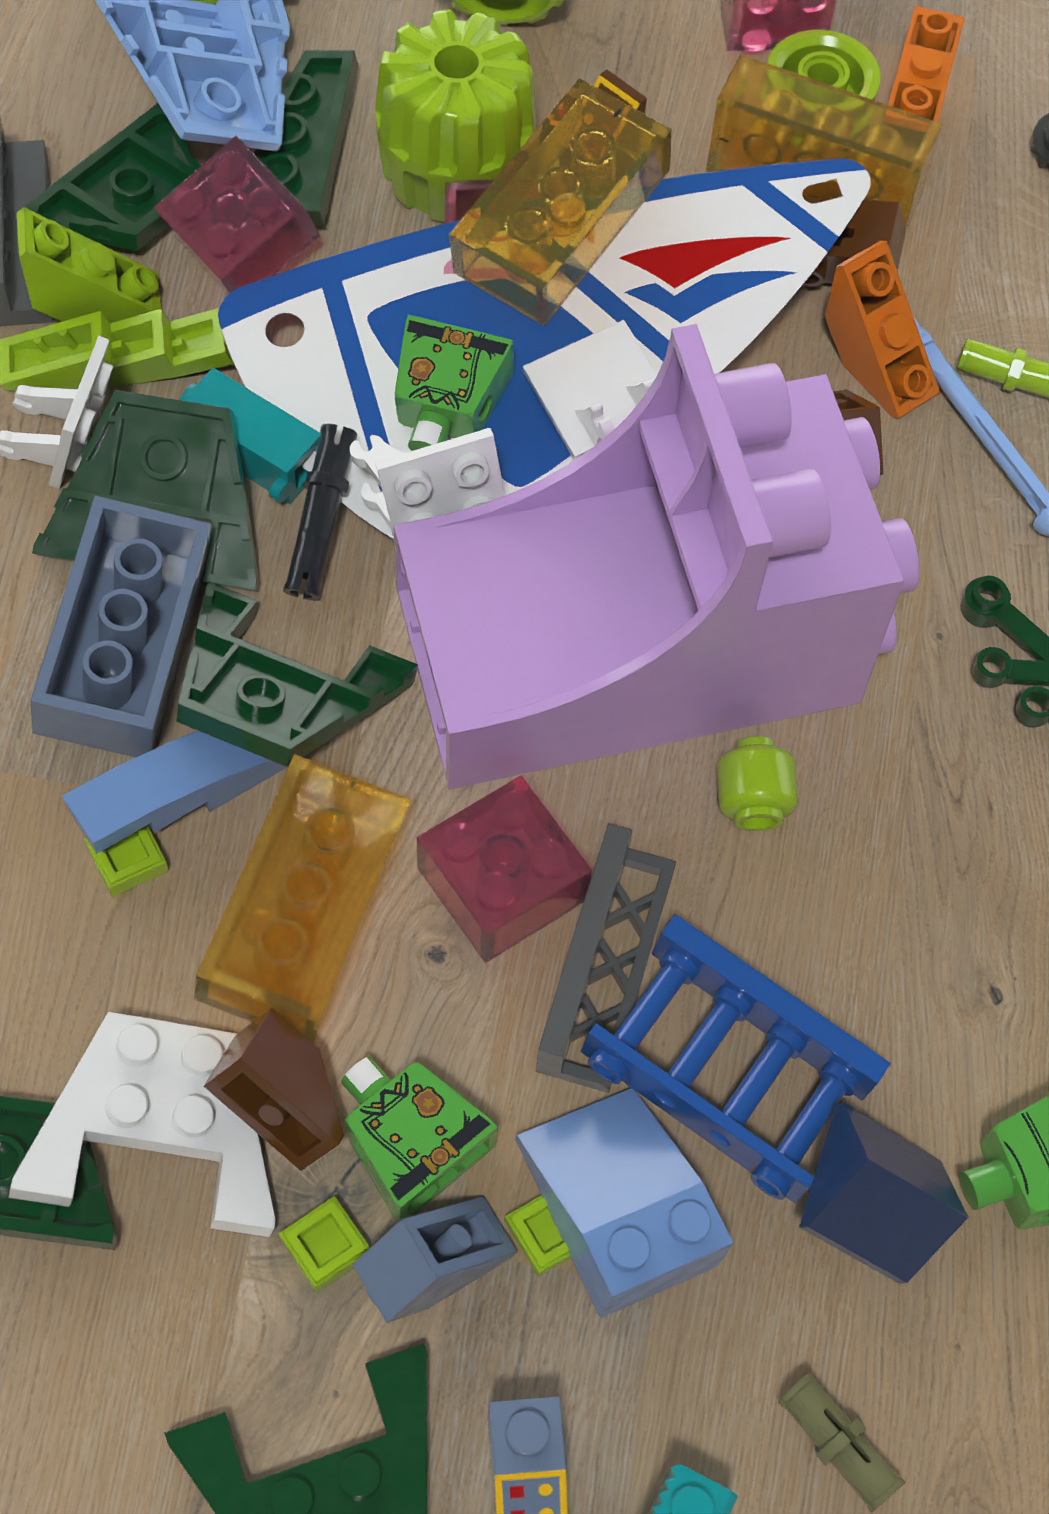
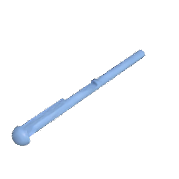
M915 319L937 384L1038 516L1033 522V528L1038 533L1049 536L1048 491L933 342V338Z

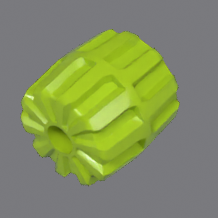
M451 9L434 11L429 25L419 28L407 22L396 32L395 52H382L375 107L378 145L383 175L387 180H392L394 196L407 209L414 207L430 215L431 221L449 223L450 220L465 219L493 212L495 208L504 202L512 203L523 188L525 173L529 167L537 120L534 73L530 66L529 51L524 42L515 32L507 31L500 34V23L492 16L478 12L473 14L467 21H460Z

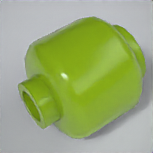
M763 736L740 739L737 742V748L725 752L718 760L719 807L721 813L734 820L735 826L739 829L748 831L775 829L784 823L783 818L789 816L797 808L798 797L794 756L784 748L774 746L772 739Z

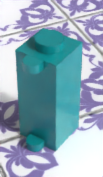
M212 368L199 383H192L186 388L180 398L182 401L226 407L233 411L243 476L268 490L269 497L277 502L282 503L285 501L291 504L305 489L304 485L308 471L301 464L313 450L317 451L321 433L215 368Z

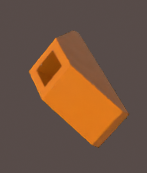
M919 6L914 7L882 126L934 138L965 17Z
M879 241L837 265L825 318L842 364L892 418H900L939 394L940 390L887 241Z

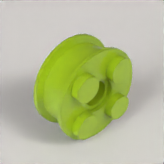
M807 30L795 33L778 43L769 55L766 66L767 81L761 94V111L771 129L783 139L793 143L800 150L810 152L847 145L859 138L871 122L874 109L873 100L878 93L881 81L878 62L867 47L848 35L830 30Z

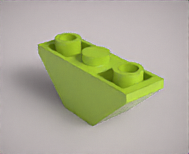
M22 207L17 212L19 258L33 309L59 321H66L101 311L110 323L161 309L158 272L25 207Z

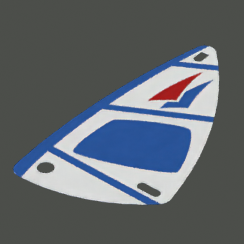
M829 159L684 175L529 203L386 239L244 285L231 291L222 301L218 312L219 324L231 358L247 389L320 432L322 424L338 425L334 439L335 444H339L343 426L353 429L357 432L356 440L359 441L363 451L372 449L370 436L376 435L402 453L411 452L408 442L413 428L398 422L394 399L404 329L408 314L513 340L515 371L484 429L491 428L494 435L505 495H508L549 476L574 461L524 375V365L625 320L657 375L666 356L671 329L693 324L698 326L714 374L720 373L760 334L813 273L868 194L870 176L868 171L856 161L850 159ZM836 179L843 197L812 204L804 200L802 193L810 185ZM289 313L301 319L304 325V334L296 344L289 347H279L267 339L265 333L267 323L276 315ZM314 450L301 464L307 471H312L316 456ZM351 458L346 480L349 481V487L346 497H342L341 502L366 522L394 539L391 528L378 510L367 508L362 500L361 488L364 483L368 482L372 492L376 494L382 492L381 487L367 468L356 466Z

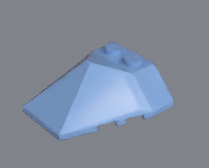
M95 0L180 139L278 151L282 145L285 95L281 94L282 78L287 72V59L284 58V48L290 31L289 20L282 0H218L216 5L190 0Z

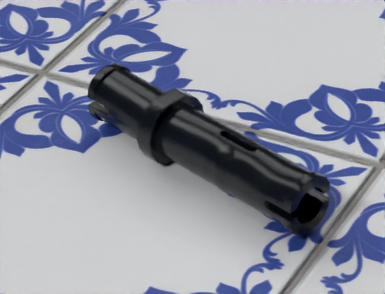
M330 423L321 425V434L312 471L307 472L304 488L307 489V494L286 584L283 586L284 593L298 597L301 581L305 579L307 584L303 599L312 601L319 600L321 596L320 589L341 498L346 497L349 487V481L346 480L351 459L350 445L357 439V432L343 426L339 444H335L334 439L338 425Z

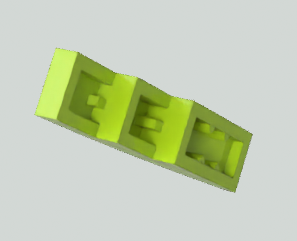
M219 308L170 321L163 310L159 309L110 323L101 311H97L0 339V386L5 391H16L20 385L40 388L78 389L98 336L110 340L104 362L114 365L107 387L176 378L211 370L212 368L232 365L234 362L219 324Z

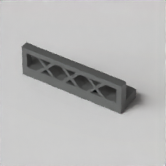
M1 117L0 326L53 323V317L32 308L19 258L17 212L49 187L48 158L45 141L7 142Z
M608 823L538 1048L535 1071L606 1093H610L611 1082L599 1076L591 1068L566 1061L571 1042L587 1035L596 1023L607 1030L605 1025L617 1019L613 1035H615L635 1007L677 862L629 848L632 830ZM624 866L659 876L655 892L632 903L620 884ZM616 898L621 909L610 914L614 899ZM650 908L646 923L644 924L638 913ZM629 919L641 939L639 947L615 958L603 939L606 929ZM599 952L605 964L593 969ZM634 963L628 981L622 968ZM612 974L624 994L622 1004L598 1015L586 995L588 985ZM582 1008L588 1021L576 1026Z

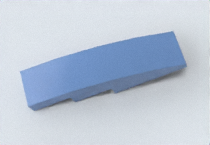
M195 731L105 772L62 795V798L72 818L96 854L148 824L155 833L203 804L211 812L287 767L203 732Z

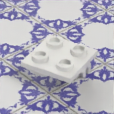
M625 320L523 366L524 375L574 460L608 436L638 405L657 377L655 370Z
M98 336L78 390L40 388L27 385L18 386L13 402L15 408L26 414H45L65 419L66 421L61 435L0 431L1 456L12 460L26 459L53 466L48 486L60 489L67 469L76 472L83 459L80 455L88 442L87 438L91 427H95L106 397L104 394L114 365L104 362L109 339Z
M491 428L407 453L400 452L376 435L370 436L372 449L369 451H363L358 440H354L350 445L353 463L358 467L367 468L382 489L381 493L376 494L372 492L368 482L364 483L361 488L363 503L369 509L378 510L391 528L393 537L395 524L461 511L505 496L494 435Z

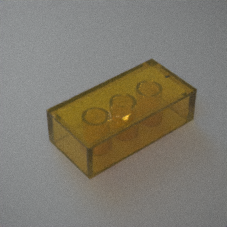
M740 54L717 98L706 172L829 159H850L861 164L870 176V189L864 200L899 202L905 229L907 230L924 191L942 124ZM836 179L810 185L802 193L803 197H843Z
M579 78L450 232L453 273L545 326L670 171L672 129Z
M294 754L196 974L194 1000L250 1022L256 1020L272 1007L314 1044L403 829L411 800Z

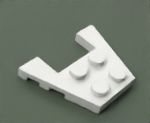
M108 1012L15 1173L8 1198L70 1207L82 1141L85 1140L217 1161L219 1169L210 1228L270 1237L275 1226V1215L258 1133L203 1087L237 1033Z

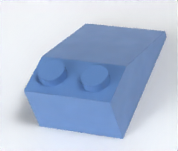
M627 1089L516 1135L515 1141L541 1195L548 1204L547 1208L563 1242L567 1244L571 1259L599 1318H603L718 1267L734 1242L704 1183L634 1089Z

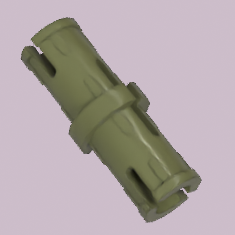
M810 1372L786 1392L778 1403L790 1413L820 1449L816 1456L824 1466L831 1462L867 1504L869 1511L873 1513L906 1482L901 1477H898L862 1435L866 1428L859 1419L856 1418L851 1422Z

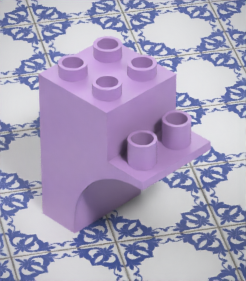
M697 324L672 328L665 359L657 377L645 396L608 436L589 451L549 476L498 499L461 511L394 525L396 590L416 664H418L417 670L448 789L861 703L877 656L892 652L895 648L897 634L894 609L899 594L912 592L917 588L919 582V559L913 534L906 521L902 518L881 521L870 491L878 486L880 478V458L874 432L864 417L843 420L826 374L785 382L780 368L775 363L714 374Z

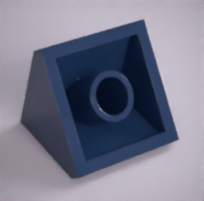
M845 1103L836 1104L799 1228L897 1283H908L969 1217L939 1159Z

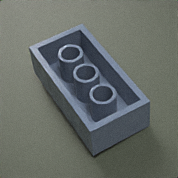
M94 497L30 700L33 734L132 757H138L155 749L205 573L210 544L211 523L104 497Z

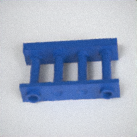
M675 914L662 931L652 952V955L660 960L659 963L662 969L615 1035L596 1023L588 1033L581 1053L589 1057V1066L599 1076L614 1084H620L621 1081L751 1172L750 1178L761 1191L775 1199L783 1200L786 1197L793 1203H796L810 1188L814 1178L813 1175L798 1166V1164L834 1112L836 1104H839L844 1095H854L863 1101L879 1083L891 1063ZM693 983L713 997L712 1001L715 1006L669 1072L666 1073L635 1050L682 984L688 985ZM746 1020L766 1034L768 1044L723 1110L720 1111L689 1088L736 1021ZM800 1057L820 1071L819 1076L822 1082L778 1148L774 1149L743 1126L789 1058L796 1059Z

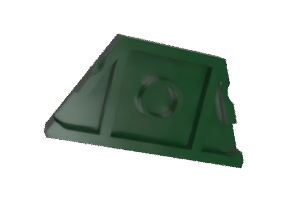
M157 103L24 207L100 244L138 251L208 194V177L198 160L190 156L188 143L186 140L180 139L179 135L176 134L159 103Z
M0 1096V1235L116 1250L118 1240L90 1141H82L70 1207L8 1198L15 1173L56 1103Z

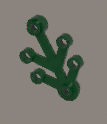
M983 576L972 580L966 587L960 603L963 617L970 624L980 628L999 625L1038 660L1011 659L1009 654L1003 649L988 647L978 654L973 665L972 672L975 680L988 688H996L1003 683L1049 686V636L1010 603V591L1001 579L995 576ZM980 593L988 594L996 600H987ZM983 663H994L1000 667L1001 672H990L984 667ZM1032 686L1024 690L1016 706V714L1021 722L1031 727H1040L1049 723L1048 689L1041 686ZM1027 702H1038L1044 707L1045 711H1033L1029 708Z

